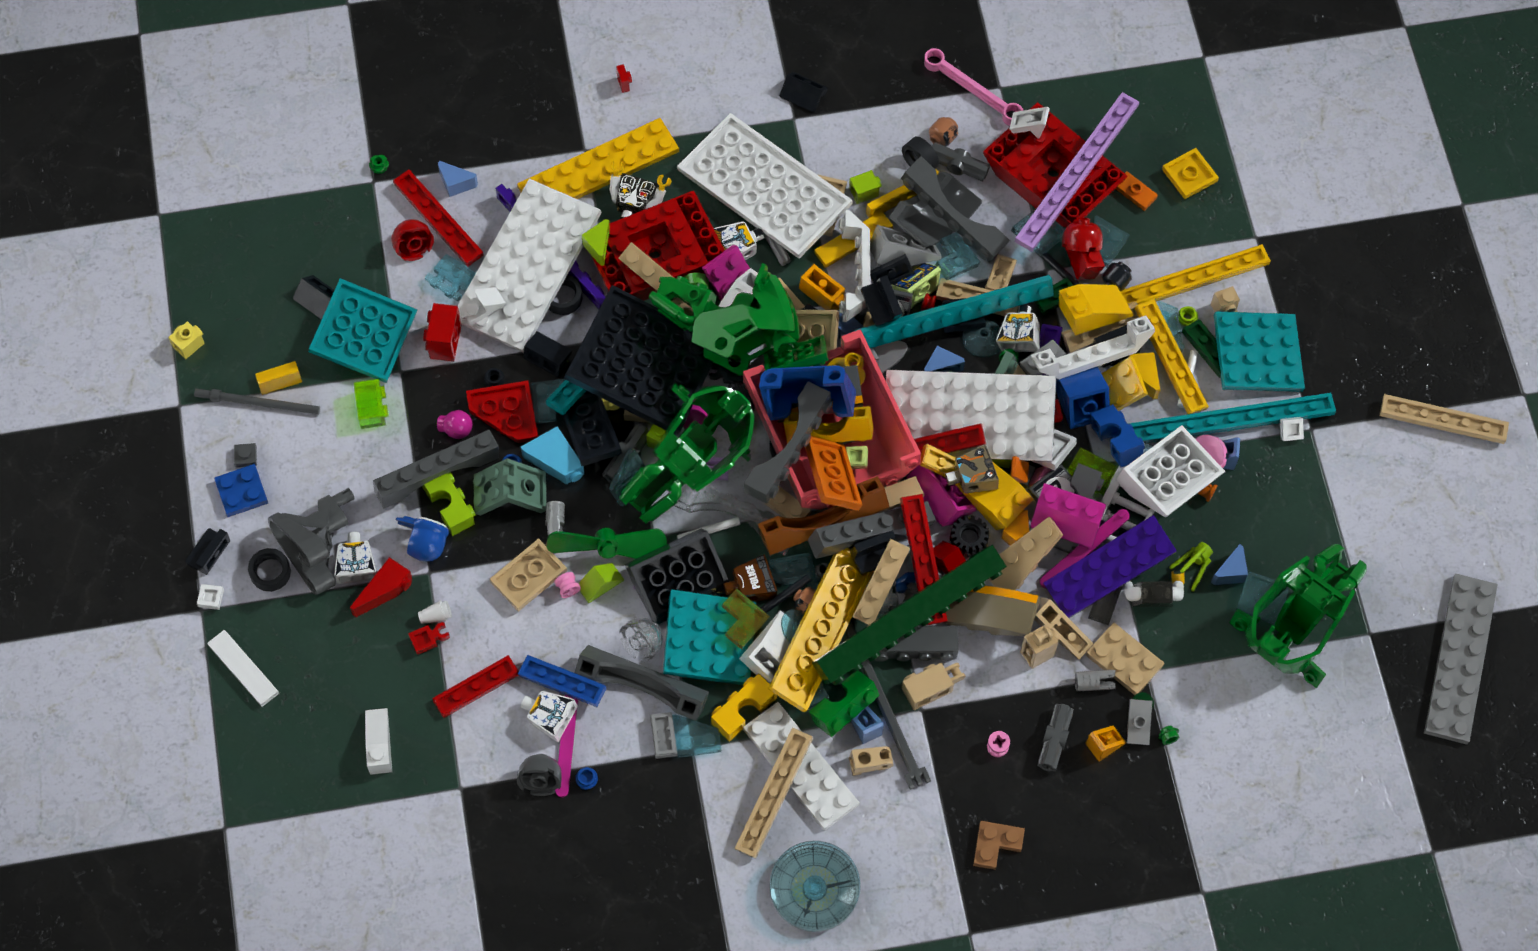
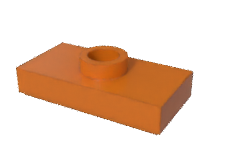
M1126 171L1125 174L1128 177L1116 190L1145 211L1157 199L1158 194Z

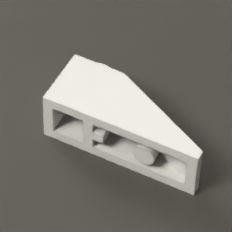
M388 709L366 710L365 739L369 773L372 775L392 772Z

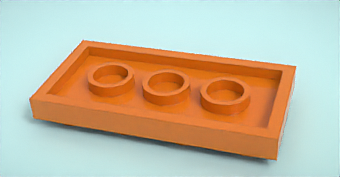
M811 437L805 449L821 503L859 511L863 504L845 445Z

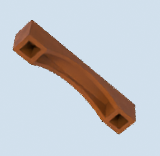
M878 476L857 484L863 504L859 511L833 506L812 516L801 518L776 516L759 523L758 527L762 540L769 554L781 552L807 541L816 528L869 516L890 508L885 488Z

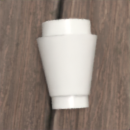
M440 600L419 611L418 616L421 624L447 621V618L452 617L448 602Z

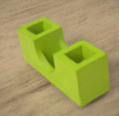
M451 472L429 481L422 487L432 503L442 498L451 501L450 505L441 510L440 513L450 534L454 536L475 525L473 517L476 514L470 504H465V496L460 487L456 489L453 484L455 479Z

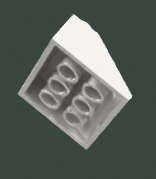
M1181 425L1126 466L1116 481L1131 497L1166 518L1224 474L1225 470Z

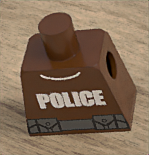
M765 554L734 568V581L724 583L726 595L739 593L741 600L759 602L771 600L777 596V588Z

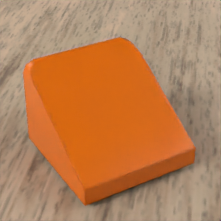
M1013 456L1011 477L1019 483H1027L1028 462Z

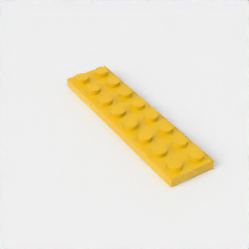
M658 118L517 183V188L521 193L527 181L532 179L575 199H579L610 184L611 175H613V171L610 168L612 161H614L615 170L620 169V162L623 163V170L619 172L622 179L624 176L627 177L626 175L629 176L678 153L679 147L662 119Z
M849 548L833 555L768 687L770 691L802 712L808 710L822 681L812 662L839 645L874 572L871 571L861 575L850 554L851 550Z

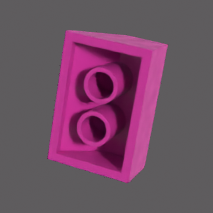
M918 465L907 476L908 479L916 476L924 493V502L928 501L936 521L942 527L953 525L954 522L957 523V519L960 517L964 519V516L970 515L977 510L955 484L948 486L945 477Z
M1044 483L1030 528H1035L1046 518L1051 517L1062 532V539L1092 548L1106 509V504Z

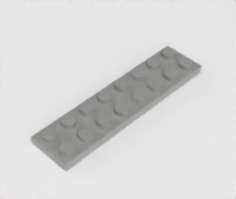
M1456 573L1453 576L1424 734L1467 745L1470 742L1498 586L1496 583Z

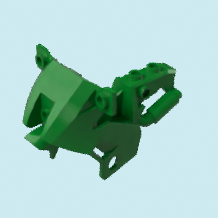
M762 263L754 281L753 294L746 292L738 293L732 304L727 307L715 305L716 295L706 285L698 282L696 285L690 284L689 280L682 276H678L677 279L673 277H660V286L657 293L652 291L649 295L652 304L658 308L661 314L684 331L688 330L693 333L692 343L704 348L705 358L739 376H743V371L748 370L750 361L772 350L774 352L778 351V357L781 358L786 350L799 347L797 342L800 336L799 321L793 302L777 276L770 274L767 265ZM678 297L692 308L694 315H686L684 310L672 302V300ZM763 344L767 345V347L751 355L747 354L748 352L758 348ZM732 356H739L741 363L737 367H732L729 365V359Z
M675 383L672 386V390L684 403L652 452L659 460L655 464H649L644 468H640L619 496L625 505L629 502L642 513L639 517L645 523L654 521L676 505L681 496L683 485L687 484L691 490L698 492L731 469L740 456L747 462L751 460V450L749 447L753 434L754 413L750 407L749 400L742 393L733 391L725 386H709L692 394L689 398L690 392L683 385L678 386ZM690 405L700 406L708 414L700 425L696 420L693 421L678 438L674 431L684 419ZM718 425H720L728 433L731 442L728 451L731 453L711 469L706 463L717 452V440L712 435ZM666 490L670 492L652 505Z
M1339 544L1330 545L1314 557L1313 572L1306 568L1310 560L1308 556H1305L1283 571L1277 577L1272 587L1255 604L1253 617L1237 609L1229 622L1237 630L1246 631L1245 636L1249 648L1283 673L1299 674L1302 672L1304 679L1315 688L1320 685L1326 673L1313 660L1316 655L1321 653L1356 592L1354 589L1358 587L1367 572V565L1361 560L1357 564L1351 565L1349 569L1342 565L1340 561L1345 548ZM1332 562L1330 566L1326 569V565ZM1289 587L1294 592L1285 601L1275 625H1272L1269 631L1265 632L1257 640L1256 625L1261 619L1259 614ZM1351 590L1347 597L1341 594L1343 591ZM1325 614L1333 620L1314 652L1298 658L1285 660L1291 651L1289 647L1292 642L1296 645L1302 643ZM1275 629L1279 632L1276 637L1273 635Z

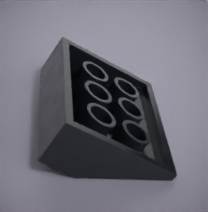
M702 528L624 564L654 626L667 621L671 590L720 596L726 593L724 583L729 582L707 530Z

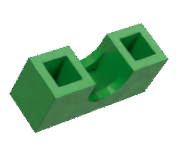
M860 671L854 672L841 683L846 693L844 699L838 702H831L824 698L809 711L815 725L830 737H833L880 696L874 681Z

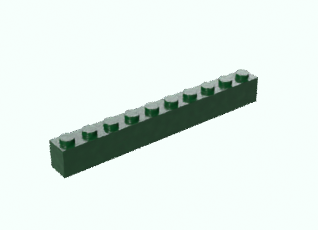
M993 545L986 547L813 661L814 668L825 685L840 683L845 679L844 674L849 671L852 674L863 667L862 662L867 659L869 662L880 656V650L885 647L889 650L897 645V639L901 636H904V638L909 637L916 632L915 627L920 624L923 627L933 621L932 616L936 613L942 615L951 609L949 605L954 601L958 604L968 597L966 593L972 589L976 592L985 586L984 581L987 579L994 580L1003 574L1001 570L1007 567Z

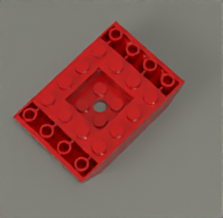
M1037 102L1030 109L1042 108L1043 106ZM1049 112L1046 126L1039 139L1031 131L1013 134L1008 128L983 151V154L995 175L1037 209L1086 141ZM1102 155L1053 224L1066 227L1070 223L1078 221V218H1085L1128 176ZM1053 170L1056 171L1059 175L1056 177H1052L1048 174V172Z
M693 190L609 223L610 232L604 266L599 265L593 257L592 259L608 291L614 285L645 301L649 299L652 291L657 293V290L618 259L631 242L648 256L652 252L660 253L658 258L651 259L676 279L678 276L684 277L690 273L705 274L702 267L725 250Z

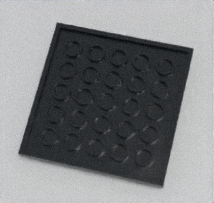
M612 285L563 379L667 430L684 403L672 390V386L675 383L678 386L683 385L690 392L688 395L690 398L692 394L701 389L713 362L704 357L703 347L692 343L693 333L681 329L661 314L657 307ZM692 404L687 410L684 419L674 431L676 436L679 435L693 406Z

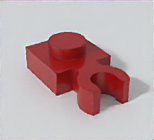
M444 622L438 623L433 630L427 625L408 633L417 655L438 647L437 640L445 641L450 638L449 632L445 634L439 633L441 629L446 628Z

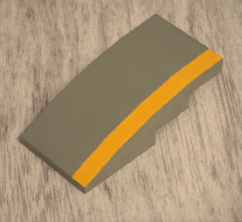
M984 586L976 592L972 589L966 593L968 597L958 604L954 601L949 605L951 609L946 612L948 621L944 622L946 625L966 626L969 630L988 631L991 635L1026 636L1031 632L1040 597L1025 592L992 586Z

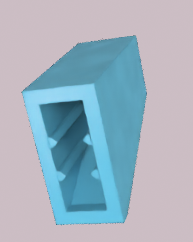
M558 427L521 446L522 456L525 460L565 484L571 481L576 482L584 475V466H581L578 456Z

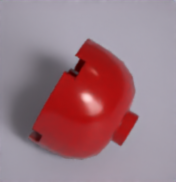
M1078 218V221L1066 226L1062 237V247L1067 245L1066 249L1080 252H1089V248L1095 247V251H1099L1103 246L1102 231L1098 225L1090 222L1089 218Z
M414 219L399 223L391 237L395 252L405 261L421 259L423 257L421 254L426 251L430 252L434 244V236L428 226Z

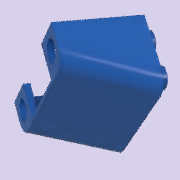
M841 366L771 368L764 371L760 377L759 388L770 420H782L791 414L792 404L798 403L797 398L808 381L831 392L833 412L836 416L853 417L856 389L845 369Z

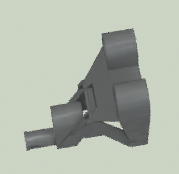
M346 488L332 497L327 495L319 499L318 511L307 517L288 513L281 514L279 512L268 517V524L275 539L315 596L336 585L333 575L328 569L330 550L333 547L332 533L348 525L346 515L340 506L355 500L350 488ZM303 526L315 527L317 529L310 531Z

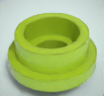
M1190 306L1181 308L1177 314V320L1183 326H1187L1198 319L1196 310Z

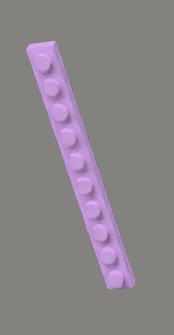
M1123 92L1120 94L1016 236L1015 242L1033 252L1137 109L1139 101Z

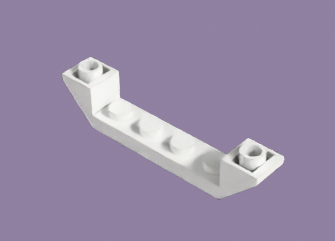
M845 210L844 217L839 219V230H842V239L855 240V248H858V252L855 255V265H858L855 281H858V285L856 286L855 294L846 293L844 301H840L839 313H842V322L849 321L867 308L861 288L871 284L870 229L850 210Z
M1143 316L1127 322V334L1058 358L1055 357L1051 349L1032 354L1031 359L1039 372L1049 376H1056L1060 380L1135 354L1154 334L1155 328L1147 316Z

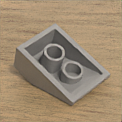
M876 225L870 240V251L879 266L906 254L911 265L938 261L942 257L936 245L925 247L906 232Z

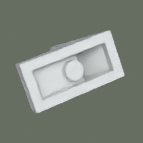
M1049 107L1013 112L1009 129L1013 134L1031 131L1039 139L1046 126Z
M491 287L474 290L476 297L459 308L470 326L505 306L506 303L497 288Z

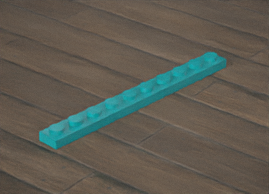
M1046 275L899 317V319L880 326L871 325L861 328V331L869 348H874L1054 296L1053 281L1050 275Z
M1325 393L1128 424L1133 426L1136 436L1138 438L1141 437L1144 444L1160 442L1181 425L1192 436L1278 424L1280 419L1301 417L1304 420L1335 415L1336 408L1332 394Z

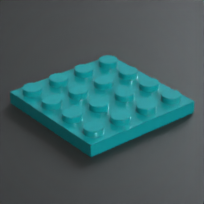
M340 278L308 352L387 383L418 309Z
M1220 311L1214 313L1222 390L1303 392L1305 384L1295 314Z
M671 590L669 595L663 674L743 685L751 677V670L739 658L753 643L756 602Z

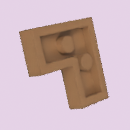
M980 821L973 866L995 870L999 849L1021 852L1025 828Z

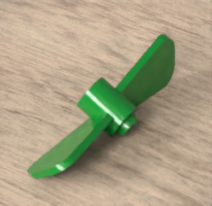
M602 528L596 532L595 537L555 531L549 534L546 542L548 551L552 553L597 550L598 554L606 559L613 558L616 555L637 559L667 545L665 533L658 528L617 535L610 528Z

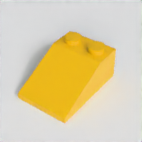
M1077 284L1059 290V307L1075 336L1133 317L1131 309L1116 285Z
M993 462L999 478L998 489L964 493L960 483L955 485L995 530L1007 528L1034 499L1019 482Z

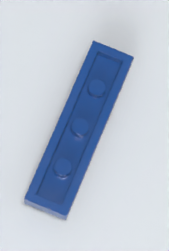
M527 655L518 672L521 678L594 707H598L607 689L601 683L530 655Z

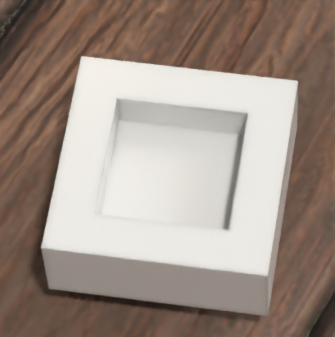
M1303 418L1280 419L1282 441L1304 439Z
M201 584L197 606L220 610L224 592L223 587Z

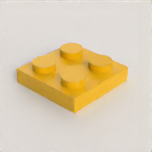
M1197 148L1166 163L1162 167V171L1184 199L1218 182L1219 179Z
M1132 357L1101 373L1109 386L1110 405L1113 404L1118 411L1148 395L1136 362Z

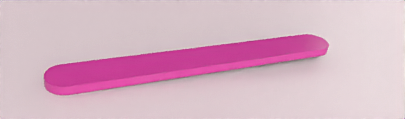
M1121 509L1099 527L1092 548L1078 545L1040 579V585L1046 589L1043 584L1045 581L1090 554L1129 520V512Z
M577 709L560 739L558 764L562 772L561 788L555 789L559 797H565L569 792Z

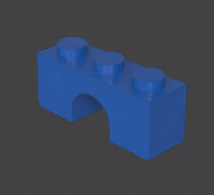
M1113 404L1091 413V427L1099 439L1102 441L1113 438L1110 439L1111 455L1120 467L1129 465L1143 454L1145 445L1142 438L1136 436L1133 426L1127 424L1123 413L1118 411Z

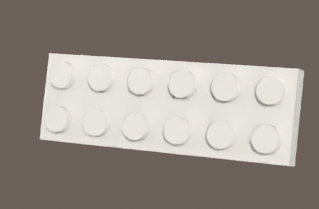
M779 702L743 727L744 732L772 767H774L792 727L801 731ZM811 743L790 789L825 831L858 807L860 802Z

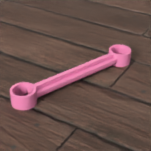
M933 48L926 52L924 65L929 71H941L1003 115L1002 119L1005 124L1010 126L1012 118L1006 115L1007 112L1023 111L1019 104H1007L945 61L944 53L941 50ZM938 57L941 62L934 64L929 62L928 58Z

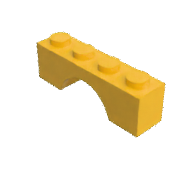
M870 406L854 407L853 417H844L836 423H821L817 430L814 429L812 431L811 437L838 443L872 440L874 427ZM791 412L784 420L787 444L796 431L799 412Z

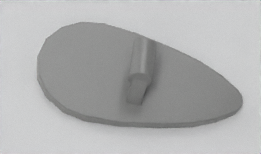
M894 341L870 348L883 374L903 358L908 346L905 342Z

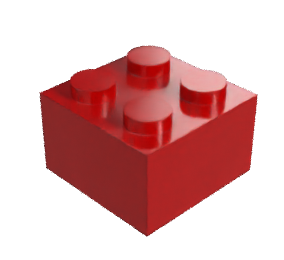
M433 303L432 311L429 310L427 315L429 326L428 329L424 330L423 341H426L425 350L428 351L430 359L454 362L462 327L459 308L454 305Z

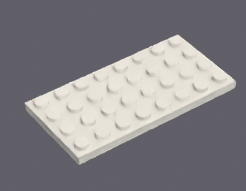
M731 113L677 166L679 172L753 226L762 229L764 234L799 259L843 215L845 210L853 204L852 199Z
M529 179L458 304V308L476 297L474 290L491 287L497 288L506 305L470 326L459 308L461 324L524 353V346L536 333L551 302L554 300L583 247L581 235L595 226L602 213L601 210Z
M886 371V383L914 439L982 423L986 446L991 459L1012 460L1013 456H1017L1019 460L1052 462L1056 376ZM978 447L956 451L948 454L957 458Z

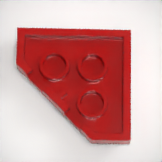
M528 380L466 391L470 414L516 443L529 442L538 437Z

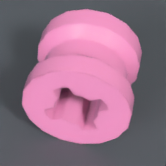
M573 572L564 573L554 581L556 587L560 588L562 598L571 597L581 590L579 583L575 582L576 577Z
M1002 731L993 732L988 739V752L994 757H1002L1007 754L1010 746L1009 736Z

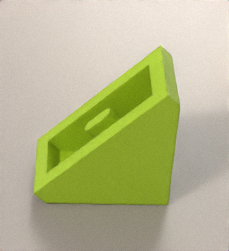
M608 219L603 220L581 235L582 245L601 266H604L610 232Z
M613 563L593 566L579 582L580 592L586 601L591 603L622 583L624 578Z

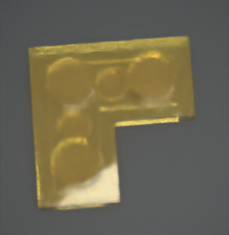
M738 589L722 605L727 612L737 619L725 636L740 649L749 642L770 617Z

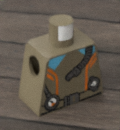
M986 445L957 457L954 465L955 471L945 473L948 486L960 483L964 493L998 489L999 478Z

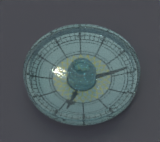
M806 841L794 845L779 857L770 877V895L779 915L792 926L811 932L825 931L843 923L854 911L860 895V876L853 860L841 848L823 841Z

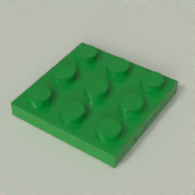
M824 335L798 342L799 347L797 349L786 350L781 358L778 357V351L774 352L772 350L765 353V371L771 368L824 365L826 361H829Z

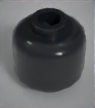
M1123 262L1111 263L1102 274L1104 285H1116L1120 291H1123L1132 280V270Z

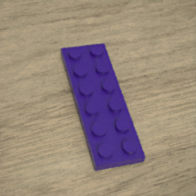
M1152 515L1048 579L1043 584L1058 608L1068 618H1071L1177 553V550L1155 516Z

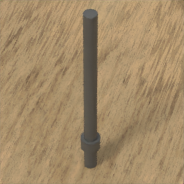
M196 388L194 392L195 397L207 398L214 402L228 401L318 415L320 413V406L231 394L218 389L204 390Z

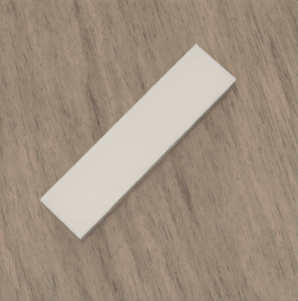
M225 630L207 643L261 707L279 694L273 684Z

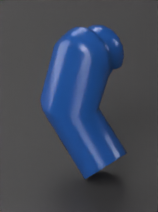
M906 572L895 581L894 586L898 593H905V590L908 589V584L916 583L914 572Z

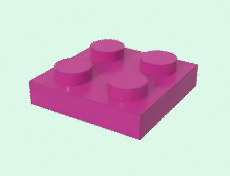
M734 244L702 267L720 301H722L735 280L750 269L738 246Z

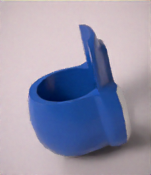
M404 516L395 519L399 525L413 529L407 547V554L425 562L434 561L441 556L446 538L449 535V529L446 525L425 517L415 519Z

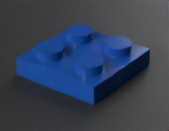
M255 464L214 477L227 517L268 504Z

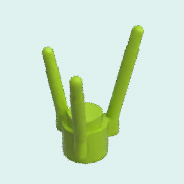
M1200 542L1196 547H1192L1186 554L1171 564L1169 568H1175L1190 556L1191 559L1180 570L1181 573H1184L1194 562L1199 565L1202 563L1203 565L1191 588V591L1194 592L1206 567L1211 562L1209 557L1213 554V551L1209 545Z

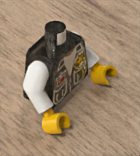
M614 161L610 164L613 175H611L609 190L612 202L616 204L617 211L622 213L620 219L662 203L666 193L665 187L670 186L672 182L670 178L663 184L662 179L664 175H660L657 178V183L622 173L620 176L619 172L623 170V163L620 162L619 170L614 169Z
M1172 571V582H1139L1133 585L1129 581L1122 588L1126 598L1132 601V607H1173V601H1181L1184 597L1185 576L1184 573L1175 574Z

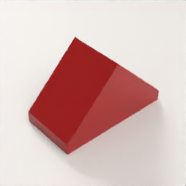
M944 540L933 548L936 565L945 574L966 561L959 547Z

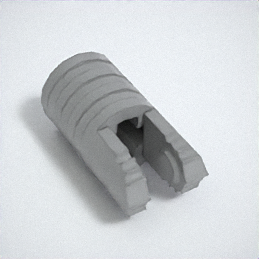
M550 501L546 503L545 525L547 526L548 535L563 529L565 519V504L563 502Z
M1115 670L1075 672L1076 691L1115 689L1114 682H1100L1101 678H1113Z

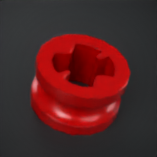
M926 293L921 311L934 308L937 296L931 297Z

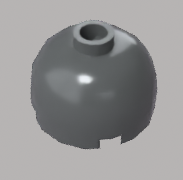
M536 754L526 758L520 765L517 774V785L521 790L524 791V788L531 790L530 794L547 796L554 794L555 789L561 788V768L552 757L545 754Z

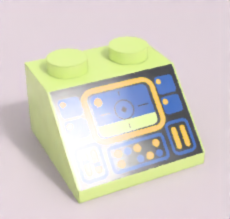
M928 263L913 266L915 274L893 284L892 288L913 294L912 309L924 300L926 293L930 295L938 289L941 269L938 266Z

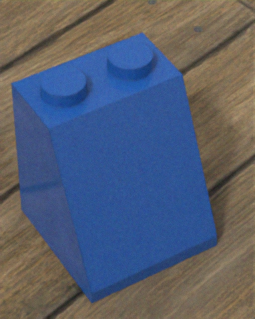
M1098 367L1060 380L1056 378V393L1070 429L1091 424L1092 412L1110 406L1109 386Z

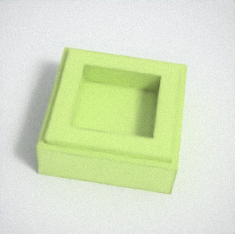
M847 446L846 452L851 468H867L868 447Z

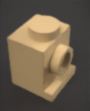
M1232 286L1215 292L1211 306L1214 312H1238L1237 307L1240 299Z

